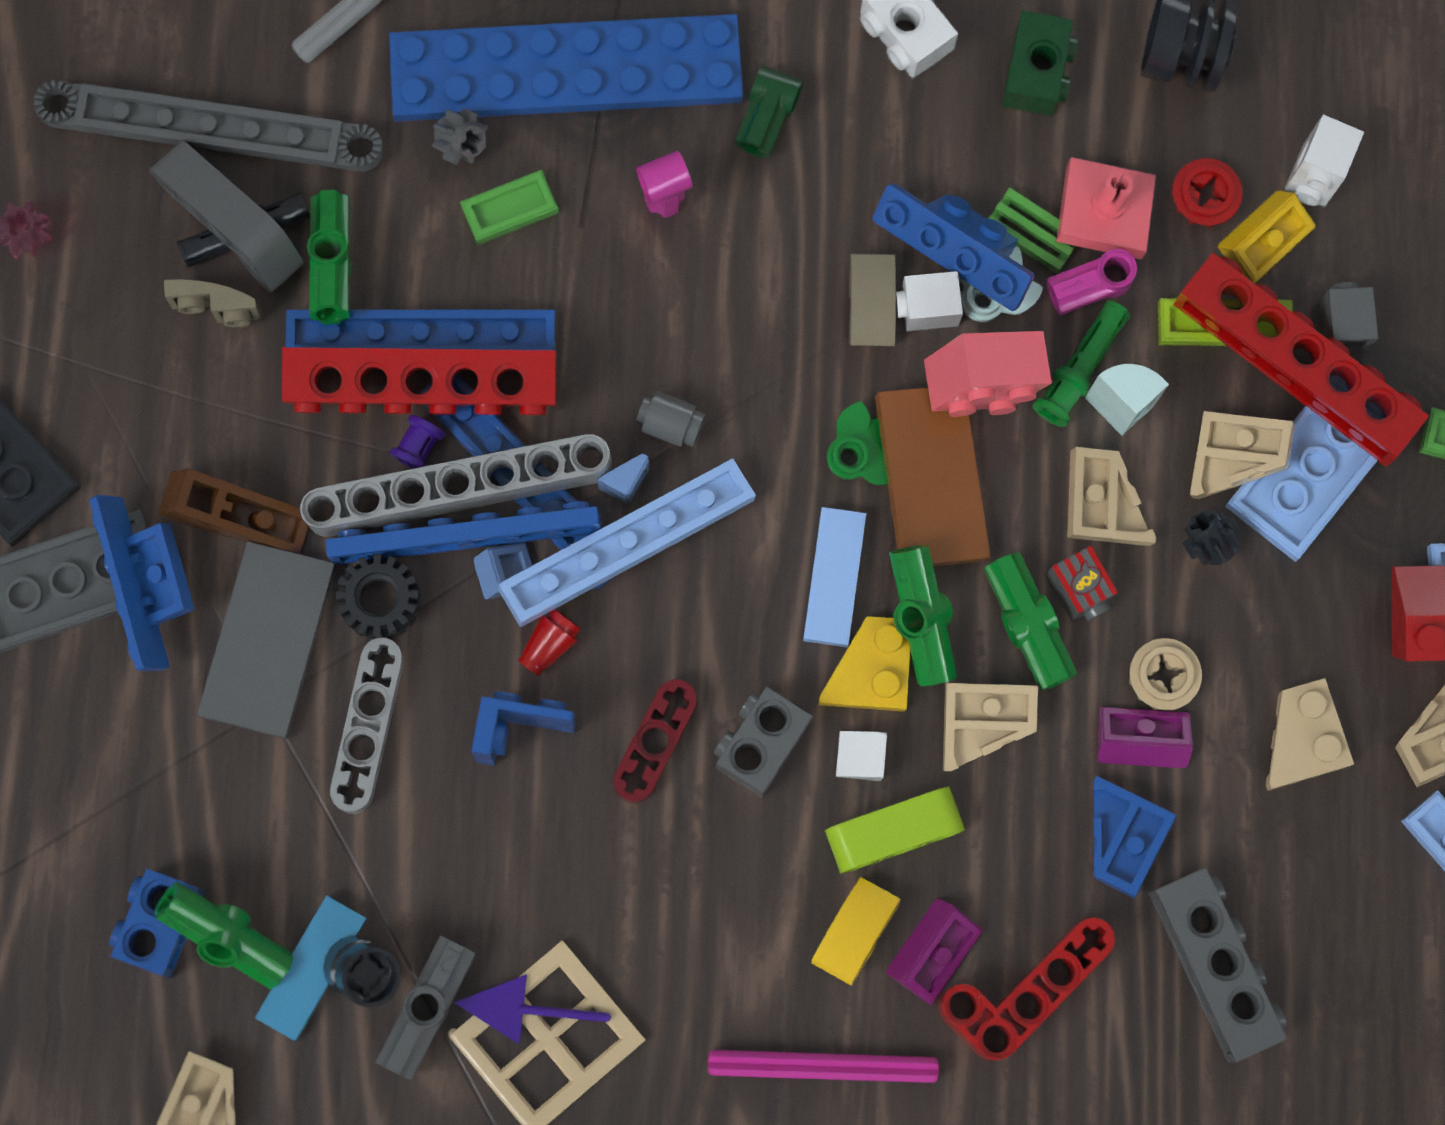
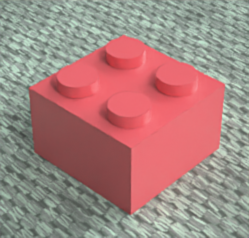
M1043 331L962 333L924 359L931 410L949 411V416L951 417L971 415L980 409H989L990 415L1008 414L1016 410L1017 404L1035 399L1037 392L1052 384Z

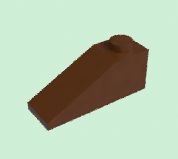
M190 468L171 472L158 512L160 516L200 530L296 554L301 553L308 530V525L302 518L300 508Z

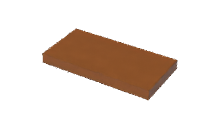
M928 388L878 392L875 395L897 549L913 545H929L933 566L989 560L991 556L969 415L951 417L949 416V411H932Z

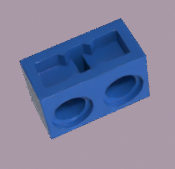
M146 868L143 877L137 876L129 890L127 902L132 903L126 920L120 919L113 929L109 946L114 947L110 957L163 977L171 978L187 938L156 919L153 897L158 890L169 888L177 881L204 897L206 891ZM151 931L156 938V947L150 955L140 957L135 950V941L141 933Z

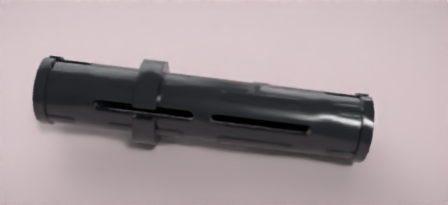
M301 192L267 206H263L262 203L258 205L282 229L310 219V213ZM209 229L192 237L177 241L187 268L231 251Z

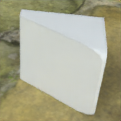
M840 731L836 777L881 781L884 775L887 733Z

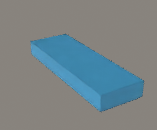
M326 895L291 955L294 959L290 970L285 974L280 984L271 989L255 1019L297 1042L329 987L325 979L323 966L325 956L330 947L342 938L359 936L368 919Z

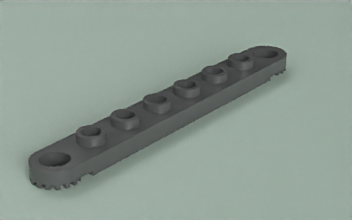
M52 80L48 84L47 82L44 83V86L39 87L37 94L34 95L33 104L36 113L46 125L54 128L177 145L183 140L193 148L359 172L375 168L381 162L384 154V147L379 133L373 127H368L365 124L343 123L339 120L82 83L81 85L65 83L60 80L59 82ZM54 95H64L68 97V108H65V112L61 111V114L55 113L53 115V113H48L46 110L47 101ZM359 138L370 140L374 146L370 155H367L364 159L363 157L358 159V157H353L349 153L351 143Z

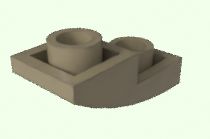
M850 253L849 344L860 346H895V254Z
M164 280L165 298L171 308L178 309L180 313L197 314L205 311V307H211V312L217 323H223L224 326L232 328L248 326L251 324V320H262V311L256 299L241 291L205 281Z

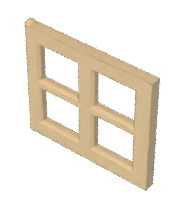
M563 940L519 977L527 974L526 996L560 967L585 997L573 1009L590 1011L594 1007L597 1012H605L611 1015V1020L606 1023L620 1039L586 1068L581 1065L559 1038L561 1034L579 1019L561 1018L550 1027L542 1016L523 1014L522 1024L536 1040L503 1069L497 1066L475 1039L490 1025L473 1015L458 1029L451 1028L449 1030V1038L521 1125H548L646 1041ZM525 997L524 1005H532ZM545 1050L570 1082L535 1111L509 1079L540 1052Z

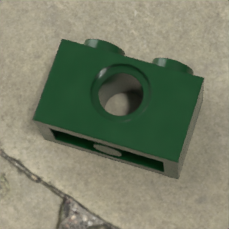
M1026 10L1021 11L1014 36L1002 107L1053 116L1057 103L1066 102L1070 77L1063 76L1065 62L1073 63L1078 37L1071 36L1073 20ZM1036 58L1045 59L1051 65V69H1037L1031 60Z

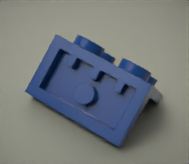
M495 691L493 698L481 697L471 752L477 763L495 766L496 756H505L509 736L507 722L574 733L576 726L574 712L566 710L567 704L563 702L540 699L539 705L536 706L520 702L521 696Z

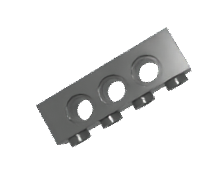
M1205 867L1148 893L1227 1062L1241 1061L1286 1040L1287 1037L1283 1031L1287 1027L1285 1016L1275 1001L1270 1003L1263 989V986L1267 984L1265 974L1256 959L1250 960L1242 944L1247 941L1245 932L1239 920L1235 916L1230 918L1222 902L1226 899V893L1217 875H1209ZM1196 908L1205 910L1211 918V927L1206 934L1196 931L1191 924V914ZM1217 950L1226 953L1231 960V969L1226 976L1216 974L1211 967V957ZM1237 993L1244 994L1250 1000L1251 1012L1246 1019L1238 1018L1231 1009V1001Z

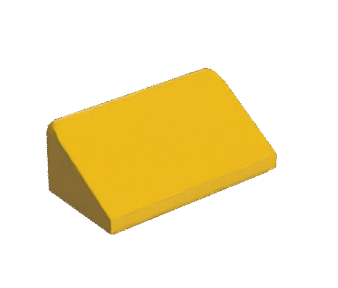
M1276 191L1218 244V248L1225 257L1239 265L1242 269V274L1246 278L1256 283L1306 237L1316 225L1295 193Z

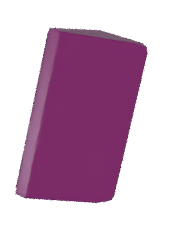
M1111 707L1099 708L1098 762L1169 768L1188 767L1193 750L1190 713Z
M936 899L886 970V974L932 1006L983 932V929L954 905L941 899Z

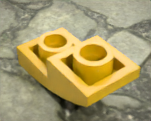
M860 877L829 927L811 963L852 986L873 953L877 940L896 912L900 898Z

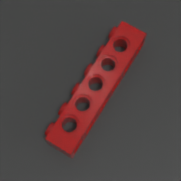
M1212 253L1181 291L1173 306L1385 467L1392 463L1429 417L1428 414L1421 410L1422 406L1419 401L1405 392H1397L1385 383L1384 375L1374 367L1361 365L1350 356L1348 348L1343 343L1334 338L1327 339L1316 331L1313 322L1306 315L1299 311L1291 312L1279 303L1277 295L1270 288L1263 284H1254L1242 275V269L1233 260L1227 257L1220 258L1215 253ZM1221 296H1234L1239 301L1241 309H1228L1222 303ZM1264 321L1270 323L1276 331V337L1262 335L1257 328V322ZM1300 348L1307 351L1311 356L1312 364L1304 365L1299 363L1293 355V349ZM1336 375L1341 377L1347 384V392L1335 390L1329 382V376ZM1365 403L1377 404L1383 412V419L1378 420L1369 416Z
M282 347V402L294 404L295 413H321V405H339V413L363 414L366 413V405H384V413L411 414V406H429V414L452 415L457 413V406H475L476 415H502V407H520V415H547V407H557V352L555 350ZM328 369H337L342 377L341 386L333 393H324L319 386L321 374ZM372 370H383L387 376L385 389L377 394L368 393L364 387L365 376ZM418 370H427L432 375V387L424 394H414L409 387L411 375ZM465 370L473 371L478 377L477 388L468 395L458 394L454 388L456 375ZM516 371L523 377L524 383L521 391L511 396L501 393L498 385L500 377L505 372Z

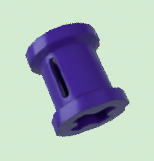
M410 415L407 420L410 426L398 447L392 448L389 454L399 463L415 469L426 466L425 461L436 441H442L445 433L432 423L418 416Z

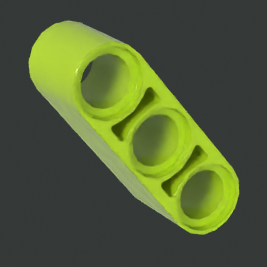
M948 786L826 829L825 833L839 872L844 874L965 831V827L951 789Z

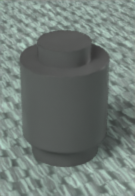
M656 391L653 398L645 396L636 421L643 423L642 433L679 447H682L684 444L694 447L703 427L706 413L698 411L695 404Z

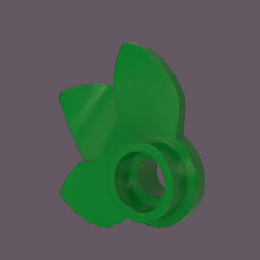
M859 401L843 410L836 422L837 439L831 443L826 455L828 467L834 475L841 479L853 480L862 477L876 486L888 485L878 418L871 420L866 406L863 402ZM843 451H851L855 454L856 463L854 465H845L841 461L840 456Z

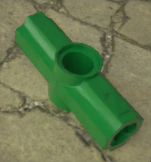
M320 190L319 194L312 196L310 201V238L307 244L310 257L309 315L311 320H317L324 325L340 324L344 319L350 318V275L352 272L350 259V199L348 195H343L336 190ZM336 255L331 259H323L326 256Z
M913 545L889 552L900 601L893 614L894 624L901 636L908 639L917 683L920 687L933 686L956 679L957 673L947 632V626L951 623L953 617V608L950 600L938 590L929 545Z
M1020 552L1008 554L985 566L983 571L1001 606V618L1005 630L1013 645L1017 649H1021L1040 691L1053 688L1075 677L1078 673L1058 633L1060 627L1054 609L1044 594H1039Z
M178 881L172 884L158 901L154 914L157 916L156 919L198 944L197 953L206 963L217 967L233 966L270 990L279 985L285 974L290 970L294 959L290 955L291 952L251 928V918L243 909L228 904L216 906Z

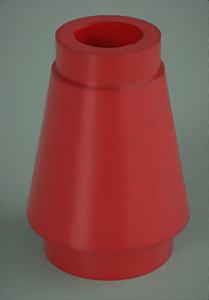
M557 609L548 612L547 615L539 618L518 661L540 677L544 670H547L578 641L575 637L581 628Z

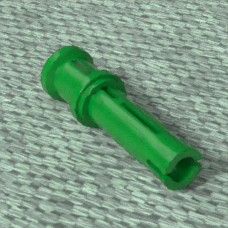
M1106 301L1098 317L1081 340L1070 360L1065 366L1055 369L1052 374L1054 381L1043 398L1036 399L1032 406L1034 411L1044 420L1059 427H1066L1070 421L1069 413L1080 397H1085L1090 390L1089 379L1092 373L1100 364L1116 336L1131 316L1130 313H1127L1128 310L1114 301Z

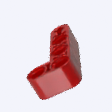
M1093 917L1082 920L1072 926L996 1006L973 986L960 984L950 987L943 992L938 1004L939 1014L943 1021L978 1056L989 1061L1006 1059L1019 1048L1110 953L1114 947V932L1110 925L1102 919ZM1095 930L1099 934L1095 941L1099 949L1095 947L1087 949L1078 958L1070 953L1077 950L1084 943L1086 938L1081 933L1082 931L1089 933ZM1066 945L1070 952L1064 950ZM1053 960L1062 961L1069 968V980L1064 986L1055 985L1048 977V966ZM1080 961H1082V962L1085 963V965H1084L1083 967H1082ZM955 993H963L972 1001V1013L966 1019H958L950 1011L949 1002ZM1022 993L1032 995L1038 1004L1037 1013L1030 1020L1019 1016L1015 1008L1016 999ZM990 1026L1000 1028L1006 1037V1044L998 1053L989 1051L983 1043V1034Z

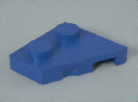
M1096 776L1093 781L1094 879L1136 899L1176 820V814Z

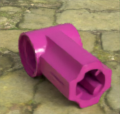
M677 150L636 167L637 176L644 192V200L649 211L661 214L664 218L678 213L679 204L684 199V191L693 187L691 177L680 152Z
M1113 249L1104 253L1099 259L1047 278L1046 285L1049 296L1059 316L1108 297H1121L1127 293L1136 277V260L1125 250ZM1110 265L1119 266L1124 270L1126 279L1121 282H1113L1105 276L1103 269Z

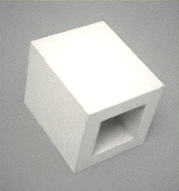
M958 271L904 276L901 291H896L897 318L904 317L906 331L959 326L963 311Z

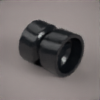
M349 936L342 938L330 947L325 956L323 971L328 984L333 990L361 1007L373 1008L385 1004L394 996L400 985L401 971L399 962L392 953L364 937Z

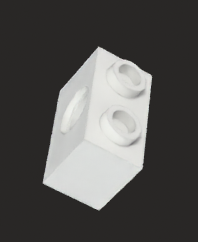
M932 0L862 1L860 19L864 28L871 36L880 37L888 47L887 54L892 63L901 71L905 69L913 79L954 50L958 33ZM900 20H907L913 23L916 29L909 32L902 31L897 28L895 23Z
M1322 115L1303 144L1284 190L1295 193L1301 203L1311 206L1319 204L1325 207L1345 180L1364 131Z

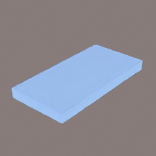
M1336 375L1329 376V382L1335 390L1347 392V384L1341 377ZM1365 403L1369 416L1378 420L1383 419V412L1377 404ZM1306 406L1293 421L1295 430L1288 469L1242 484L1225 505L1227 509L1295 562L1302 556L1377 462L1374 457Z

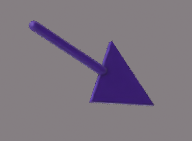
M527 974L454 1002L519 1045L523 1014L609 1022L611 1020V1015L605 1012L524 1005Z

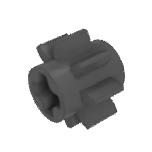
M463 108L460 114L448 109L446 110V116L442 117L433 126L435 128L434 137L436 141H434L432 147L444 152L443 159L455 165L458 164L460 159L472 164L474 163V157L478 156L483 149H486V135L484 132L488 127L477 122V114Z

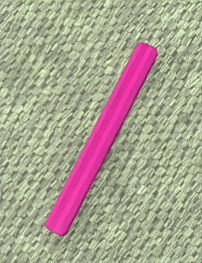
M712 1050L708 1054V1072L712 1076L934 1083L938 1080L939 1063L935 1057Z

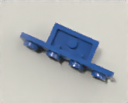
M895 183L886 186L873 215L875 223L950 272L958 271L959 278L1008 310L1015 311L1020 307L1034 279V273L1008 257L1013 253L1019 239L1009 234L1003 224L993 219L984 218L972 210L967 201L957 196L946 194L926 204Z
M107 495L91 497L89 501L93 512L92 521L99 534L105 556L104 565L110 575L115 592L116 609L124 625L128 640L129 656L138 671L165 670L170 665L159 625L195 610L172 526L167 523H159L133 534L126 505L122 497Z

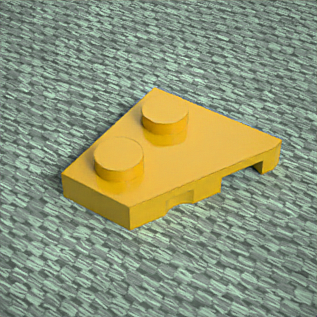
M870 616L865 618L822 691L818 705L906 711L910 647L908 639L901 636L897 631L894 618Z

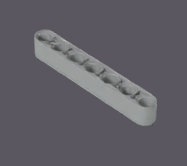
M585 434L316 488L309 491L303 497L300 504V513L303 520L315 534L322 537H331L338 535V532L343 530H366L596 484L601 476L611 471L612 458L607 443L601 437L594 434ZM589 450L598 451L603 455V459L594 468L583 467L579 464V459L584 452ZM544 459H552L558 463L557 471L549 477H541L535 473L536 465ZM500 468H508L514 472L512 480L504 486H496L490 482L492 473ZM455 477L467 478L469 485L462 494L452 495L446 492V486L451 479ZM408 487H423L424 495L419 502L414 504L402 502L403 492ZM368 494L379 496V504L374 511L369 513L358 511V503L363 496ZM324 503L334 505V513L329 520L324 522L313 520V513L319 505Z

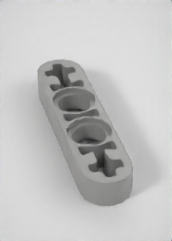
M388 638L371 640L364 646L361 653L331 782L330 796L333 803L341 811L348 814L360 813L367 809L372 802L398 692L404 657L399 646ZM382 648H388V654L395 659L393 664H386L384 666L381 677L383 681L391 680L388 688L377 682H364L366 675L375 679L377 665L370 658L372 654L379 655ZM370 691H377L385 698L384 709L375 716H368L360 709L362 696ZM360 735L371 737L375 743L373 755L366 760H356L349 752L351 741ZM346 763L357 769H371L368 777L359 773L357 786L360 790L364 791L363 798H355L352 805H347L346 797L340 794L341 787L350 786L353 776L351 771H344Z

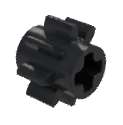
M1205 510L1194 515L1188 522L1187 528L1184 530L1188 539L1183 542V545L1191 559L1199 558L1202 565L1207 563L1210 565H1220L1229 561L1235 555L1237 548L1240 546L1236 536L1242 532L1232 516L1225 518L1221 510L1217 512Z

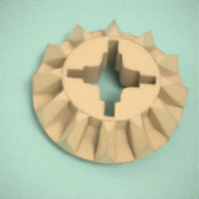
M1161 638L1146 643L1136 652L1130 663L1129 684L1137 694L1138 700L1145 702L1154 710L1173 711L1188 704L1196 696L1201 686L1202 669L1197 656L1187 645L1174 639ZM1159 657H1161L1162 663H1165L1167 670L1183 671V673H1179L1170 680V693H1168V689L1164 687L1162 681L1148 680L1147 678L1159 670Z

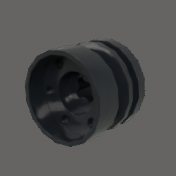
M1156 0L1146 37L1140 75L1146 78L1170 82L1178 65H1185V85L1193 88L1201 69H1203L1202 89L1215 92L1223 73L1229 66L1235 46L1237 2L1224 0L1217 18H1215V0H1204L1198 14L1191 12L1192 0Z

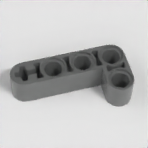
M181 140L149 169L151 175L161 187L239 257L254 279L269 293L272 294L304 265L303 259L276 221L185 141Z

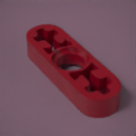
M673 679L665 682L658 689L614 775L615 791L625 802L632 804L641 803L647 800L653 793L696 709V693L689 683ZM677 690H681L684 692V701L689 705L686 709L678 707L671 718V722L680 724L675 731L666 722L652 719V717L657 712L663 718L668 709V701L664 699V696L667 693L674 695ZM660 729L666 733L669 744L665 751L659 754H651L643 748L642 738L647 731ZM636 752L643 760L650 763H658L659 765L656 771H653L647 765L642 775V781L647 784V787L644 790L636 788L633 794L626 792L627 783L622 780V777L625 773L627 775L635 773L639 761L631 760V757Z

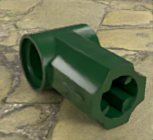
M762 65L754 81L749 96L750 105L736 136L735 146L754 157L770 158L786 116L790 118L804 81Z

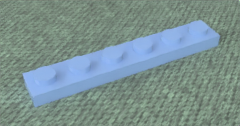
M732 458L499 583L498 591L521 628L750 504L755 500L756 495Z

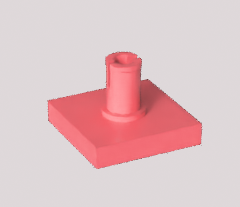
M1071 157L1066 167L1056 242L1102 252L1121 249L1130 253L1134 258L1142 260L1147 251L1156 175Z

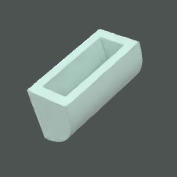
M1121 364L1113 366L1098 375L1085 399L1123 436L1154 407L1169 384L1159 374L1147 367L1137 364Z

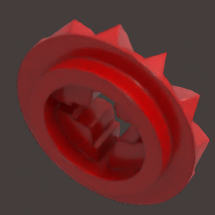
M1202 158L1191 161L1181 168L1174 179L1171 196L1176 205V213H1181L1188 219L1190 224L1197 223L1210 228L1217 224H1225L1237 212L1242 200V186L1237 174L1227 164L1215 159ZM1212 179L1215 181L1212 186L1214 188L1212 195L1217 198V201L1209 199L1201 207L1198 205L1200 193L1195 190V187L1203 189L1206 184L1209 185Z

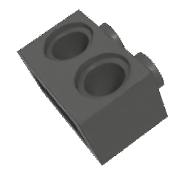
M768 687L764 689L760 697L752 692L738 716L745 719L736 734H733L728 730L713 754L720 757L716 763L717 770L760 798L763 797L813 717ZM768 710L778 711L785 719V726L777 732L766 731L759 721L761 714ZM743 748L754 749L759 754L761 763L754 770H743L737 766L734 759L735 754Z

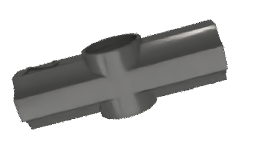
M439 937L413 990L406 996L403 1009L375 1063L410 1081L413 1080L440 1025L447 1018L449 1007L476 953L447 938ZM423 995H432L438 1002V1013L429 1021H420L414 1013L415 1002Z

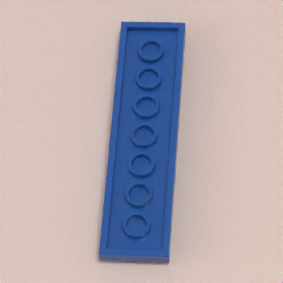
M737 14L389 33L394 121L441 119L446 116V110L449 109L460 114L463 108L476 113L477 117L742 103L743 99Z

